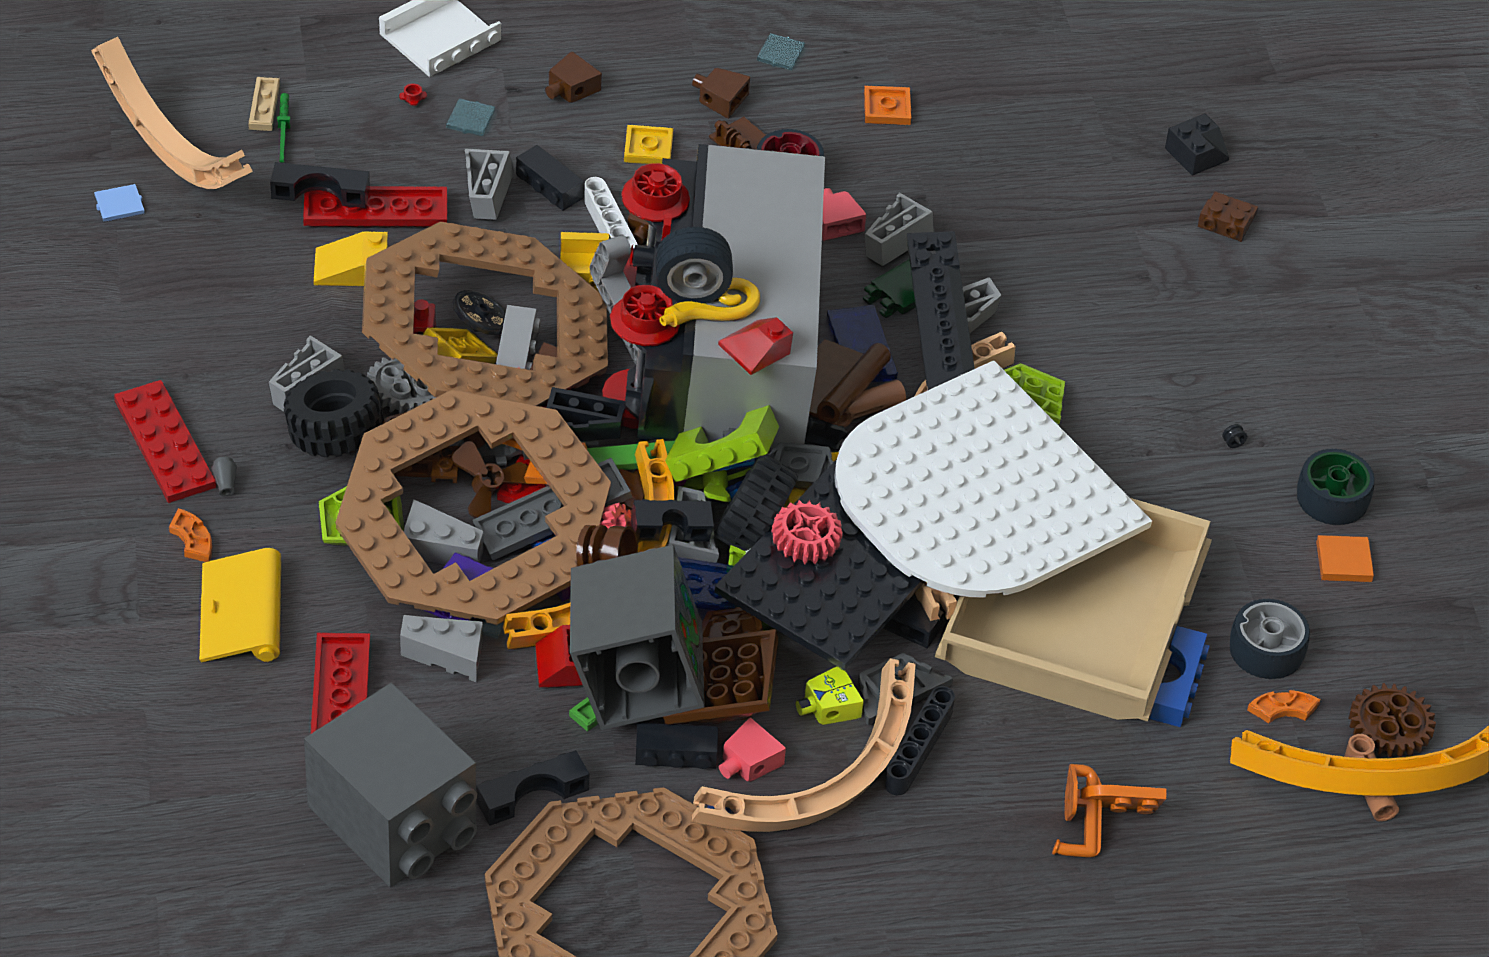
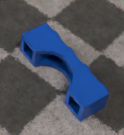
M1180 626L1176 627L1170 647L1172 654L1169 663L1179 670L1181 677L1172 682L1159 683L1150 719L1181 727L1183 718H1189L1193 703L1188 701L1189 698H1195L1198 683H1194L1195 678L1200 680L1204 664H1200V660L1206 661L1210 646L1205 644L1206 633Z

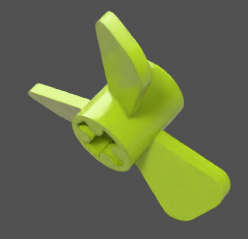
M726 468L717 469L687 480L686 484L682 487L694 490L703 489L704 495L708 499L730 502L728 481L744 476L751 468L727 475Z

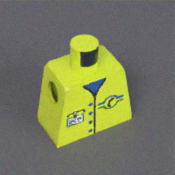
M837 666L809 680L806 683L805 698L795 702L800 716L813 712L818 722L822 725L862 717L863 699L846 671Z

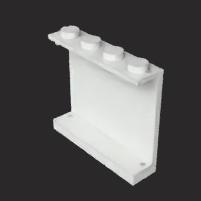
M412 0L379 17L380 35L429 77L501 40V22L498 21L488 26L458 0Z

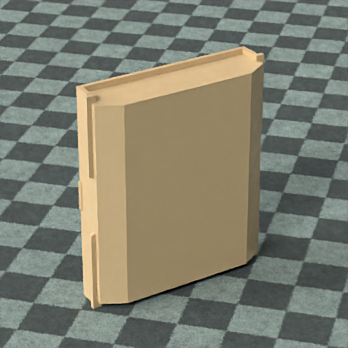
M1130 498L1152 520L1149 529L1023 591L1009 595H1003V593L986 594V597L983 598L959 596L955 611L950 617L935 657L948 661L967 675L1116 720L1138 718L1148 721L1172 654L1169 646L1182 609L1190 604L1212 539L1207 538L1211 521Z

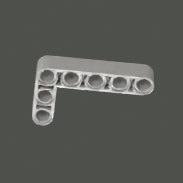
M624 235L600 242L590 264L592 279L610 314L613 306L631 288L623 272L631 254L630 244ZM623 339L636 365L638 347Z

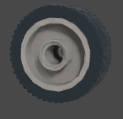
M704 227L682 228L664 237L656 252V276L661 291L668 298L676 302L692 301L706 303L721 297L730 287L733 277L732 253L726 239L720 233Z

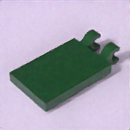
M909 260L871 281V284L864 288V291L868 294L863 297V300L868 304H873L877 299L883 298L880 304L884 308L879 310V313L885 318L890 317L896 311L904 314L916 307Z

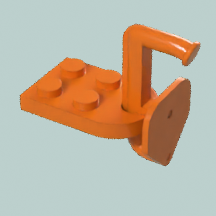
M1070 764L1065 790V820H1072L1076 814L1077 806L1085 807L1084 845L1062 843L1057 839L1052 854L1077 857L1097 856L1101 850L1102 807L1110 808L1112 812H1126L1127 809H1136L1137 813L1152 814L1166 800V788L1102 785L1098 775L1091 767ZM1077 777H1086V787H1083L1081 790L1078 789Z

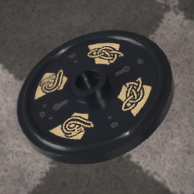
M463 290L456 294L453 299V308L465 324L473 328L475 332L488 335L502 334L506 311L495 300L485 294L472 290Z

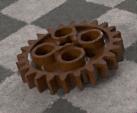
M1382 683L1381 689L1372 685L1371 691L1363 689L1362 695L1357 694L1355 701L1352 702L1348 717L1351 720L1349 727L1355 728L1353 735L1364 734L1372 738L1375 747L1378 748V755L1383 751H1387L1388 757H1391L1393 752H1396L1400 758L1404 752L1412 756L1414 749L1421 752L1423 746L1427 747L1430 739L1432 740L1436 722L1433 721L1435 713L1430 712L1431 705H1423L1424 697L1415 698L1416 691L1410 694L1407 693L1406 686L1401 690H1397V686L1394 683L1391 689H1388L1385 683Z

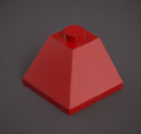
M777 317L760 319L719 340L718 345L752 375L790 354L794 332Z

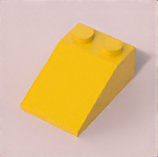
M361 232L317 247L315 253L314 285L364 286L366 259L388 248V232Z
M427 328L423 334L438 338L437 355L494 364L497 361L498 354L468 329Z

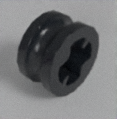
M1240 424L1229 426L1222 434L1223 439L1230 448H1237L1243 445L1248 437Z

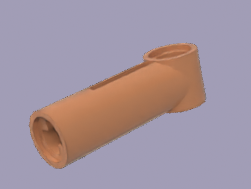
M894 380L864 390L840 419L830 424L841 425L845 428L854 419L906 401L904 386L899 380Z
M1364 734L1353 735L1349 739L1344 757L1376 758L1374 741ZM1364 795L1376 821H1387L1398 814L1399 807L1393 795Z

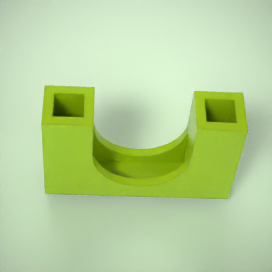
M770 405L747 412L741 425L734 432L714 442L709 443L702 427L679 433L665 461L675 482L766 455L777 434L779 425Z

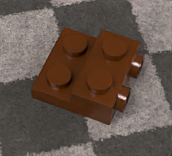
M1214 192L1200 213L1198 227L1242 242L1257 214L1258 206Z

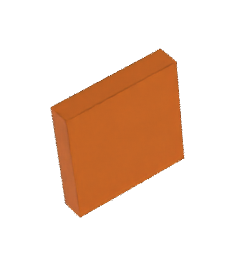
M865 86V123L910 125V87Z
M1318 535L1316 544L1321 580L1372 582L1374 574L1368 537Z

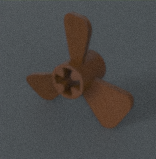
M465 442L452 455L451 460L454 465L475 476L472 481V488L476 495L468 506V512L474 518L491 512V495L495 493L502 483L528 484L524 479L528 468L526 464L518 462L503 470L496 464L490 463L485 465L473 442ZM488 476L491 478V481L490 479L483 481L482 477Z

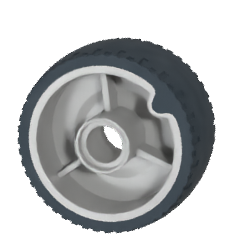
M1275 599L1251 601L1240 609L1234 619L1230 633L1231 656L1242 670L1255 677L1280 679L1289 676L1299 669L1306 656L1310 639L1308 621L1296 607L1287 602Z

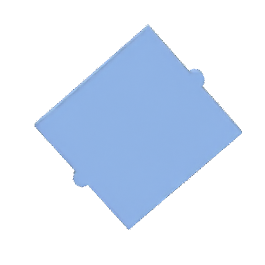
M135 184L94 192L97 201L96 207L97 210H100L103 222L145 214L142 196L139 195Z

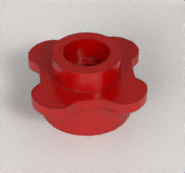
M414 83L406 85L404 92L399 94L401 100H406L412 106L418 105L420 100L427 97V93L422 91V87Z

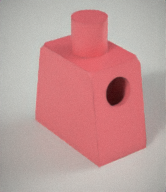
M825 188L822 240L825 241L864 232L866 213L852 196L845 191L833 194L830 188Z
M749 718L725 742L723 750L724 762L719 765V770L727 779L738 773L746 781L751 782L783 766L786 748L757 722Z

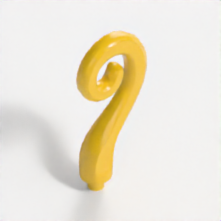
M734 277L728 290L718 298L722 304L734 307H719L692 301L680 302L665 309L664 315L660 317V323L663 326L669 324L675 327L694 319L716 321L742 319L751 315L760 304V292L758 287L752 282ZM733 289L740 290L747 296V300L740 304L741 296L739 294L730 295L727 291Z

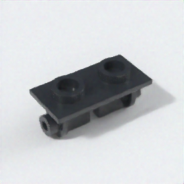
M808 417L805 442L839 451L841 448L840 440L847 437L848 431L844 426L830 423L826 426L825 422Z

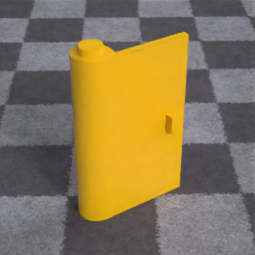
M263 548L204 562L202 564L199 658L201 663L252 651L257 659L264 662L276 659L280 655L281 553L273 548Z

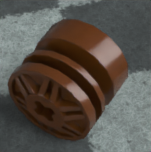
M585 525L579 534L577 542V566L638 553V543L634 529L631 526H610L608 529L605 525Z

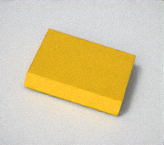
M627 125L624 162L662 164L663 158L671 159L674 128Z

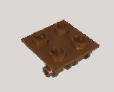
M742 117L729 125L724 120H718L714 125L716 132L710 134L709 138L719 146L756 150L758 143L764 138L765 134L745 117Z

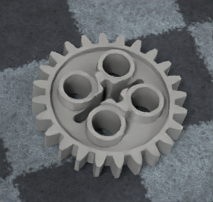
M382 358V362L376 361L374 367L371 366L367 373V377L378 388L382 408L388 406L390 407L389 412H393L396 409L400 414L436 398L428 392L426 384L421 380L416 381L403 369L404 365L397 359H390L389 361L386 358Z

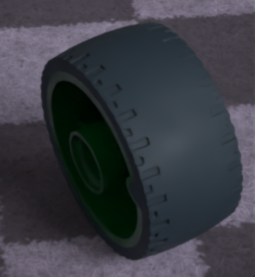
M1332 448L1315 452L1308 457L1301 469L1297 484L1298 503L1306 514L1325 524L1345 525L1356 522L1366 513L1372 500L1375 482L1373 470H1371V467L1363 458L1347 450Z

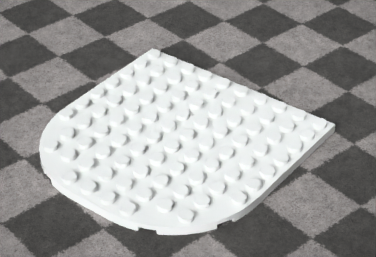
M994 360L866 419L847 436L839 450L836 461L835 487L838 489L841 497L840 503L849 518L864 535L905 575L909 577L914 575L927 582L926 586L959 596L983 598L986 597V594L1003 593V595H1009L1023 591L1149 529L1152 524V520Z

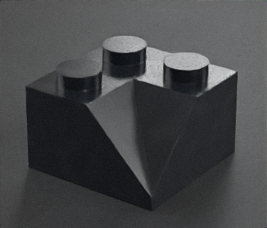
M1206 113L1168 129L1165 149L1192 176L1229 161V154L1220 128Z

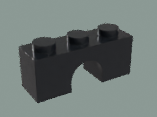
M634 500L630 515L631 526L635 531L637 541H659L662 527L671 524L682 530L684 541L710 542L714 528L711 501Z

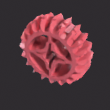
M800 500L796 505L789 503L787 508L782 507L779 514H776L774 518V524L772 525L773 543L777 544L778 551H784L785 558L792 556L794 562L800 559L803 560L804 565L808 560L816 564L818 558L825 562L828 556L833 557L835 550H838V547H840L843 534L841 521L837 520L836 513H830L829 507L822 508L820 502L817 505L811 504L810 500L807 504H803ZM825 533L826 536L821 538V534Z

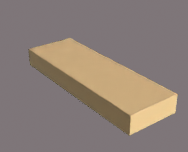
M257 77L249 118V130L272 131L280 78Z

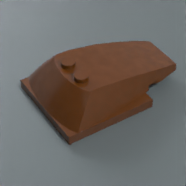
M739 607L708 611L702 622L705 707L663 716L666 724L681 722L717 724L746 720L760 712L770 711L778 646L776 629L763 631L762 621Z

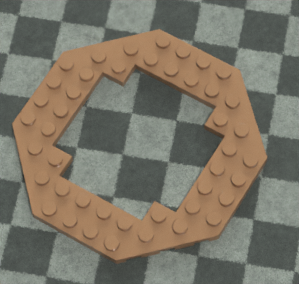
M438 222L366 259L362 333L368 339L371 337L380 344L379 348L392 360L397 359L404 365L403 369L416 381L421 380L426 384L428 392L434 397H438L450 390H457L541 407V405L548 402L552 387L566 390L577 389L588 383L589 379L593 376H600L606 373L608 367L607 308L600 293L536 238L454 223ZM440 261L533 277V294L557 297V357L535 354L533 370L437 355V337L413 334L415 274L438 277Z
M450 390L364 433L335 524L340 535L388 603L399 605V603L414 605L416 609L431 612L436 610L450 612L451 616L471 619L472 617L485 619L487 623L497 625L505 621L506 614L520 613L571 586V568L577 567L576 550L579 534L585 525L599 526L602 522V515L611 489V481L557 410ZM479 431L491 449L514 438L564 507L545 516V522L555 534V537L469 581L457 563L433 574L384 503L403 494V488L393 475L394 473Z
M664 787L655 788L650 793L638 794L637 791L615 793V797L600 799L599 796L577 798V802L561 803V800L551 801L485 873V885L498 956L576 957L540 935L552 921V913L538 906L534 901L594 834L617 847L633 829L719 879L717 884L708 893V901L727 912L689 957H764L777 941V930L772 918V909L764 885L761 864L756 853L755 840L739 830L692 822V814L698 807Z

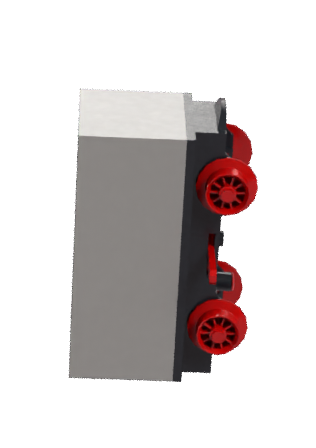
M699 144L697 162L663 158L662 164L650 163L641 166L635 171L634 176L625 183L621 193L624 206L630 213L649 223L647 244L645 246L635 245L634 248L633 245L631 246V254L623 270L631 288L613 306L610 321L611 327L619 337L638 347L636 366L614 373L606 380L602 389L603 397L626 401V414L623 426L638 429L637 438L675 441L679 433L702 427L710 443L723 438V431L729 430V428L737 429L747 412L770 405L778 422L779 429L767 454L771 453L772 449L780 442L804 444L817 369L825 157ZM687 227H704L720 233L726 239L731 249L733 262L732 278L746 279L755 284L759 289L760 304L751 315L738 320L694 319L675 327L669 324L663 326L660 323V317L664 315L665 309L680 303L668 298L661 291L658 284L656 252L663 238L675 230ZM733 289L727 291L730 295L739 294L741 296L740 304L747 300V296L740 290ZM718 299L703 303L719 307H734L724 305ZM777 317L794 332L791 352L784 358L752 375L718 345L719 340L756 320Z

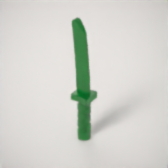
M287 93L280 95V115L277 116L278 128H281L280 163H284L286 128H290L291 125L290 116L288 115L290 96Z

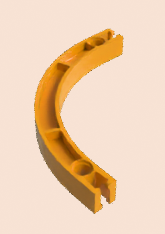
M664 439L656 440L654 449L650 451L651 456H656L654 459H649L646 451V447H649L648 441L639 442L635 458L642 481L644 499L657 501L674 500V483L672 474L665 461L668 455ZM667 524L662 527L659 541H639L638 553L648 549L665 547L672 525ZM570 603L542 610L506 614L503 629L504 634H509L507 640L508 649L535 646L536 642L561 625H570ZM534 626H541L544 630H538ZM516 629H524V630H525V631H521V632H516V633H515V630H516Z
M1489 726L1469 740L1456 746L1429 754L1401 758H1353L1328 755L1296 748L1245 730L1242 732V740L1239 737L1232 739L1230 763L1277 781L1326 792L1369 796L1417 794L1457 786L1488 773Z

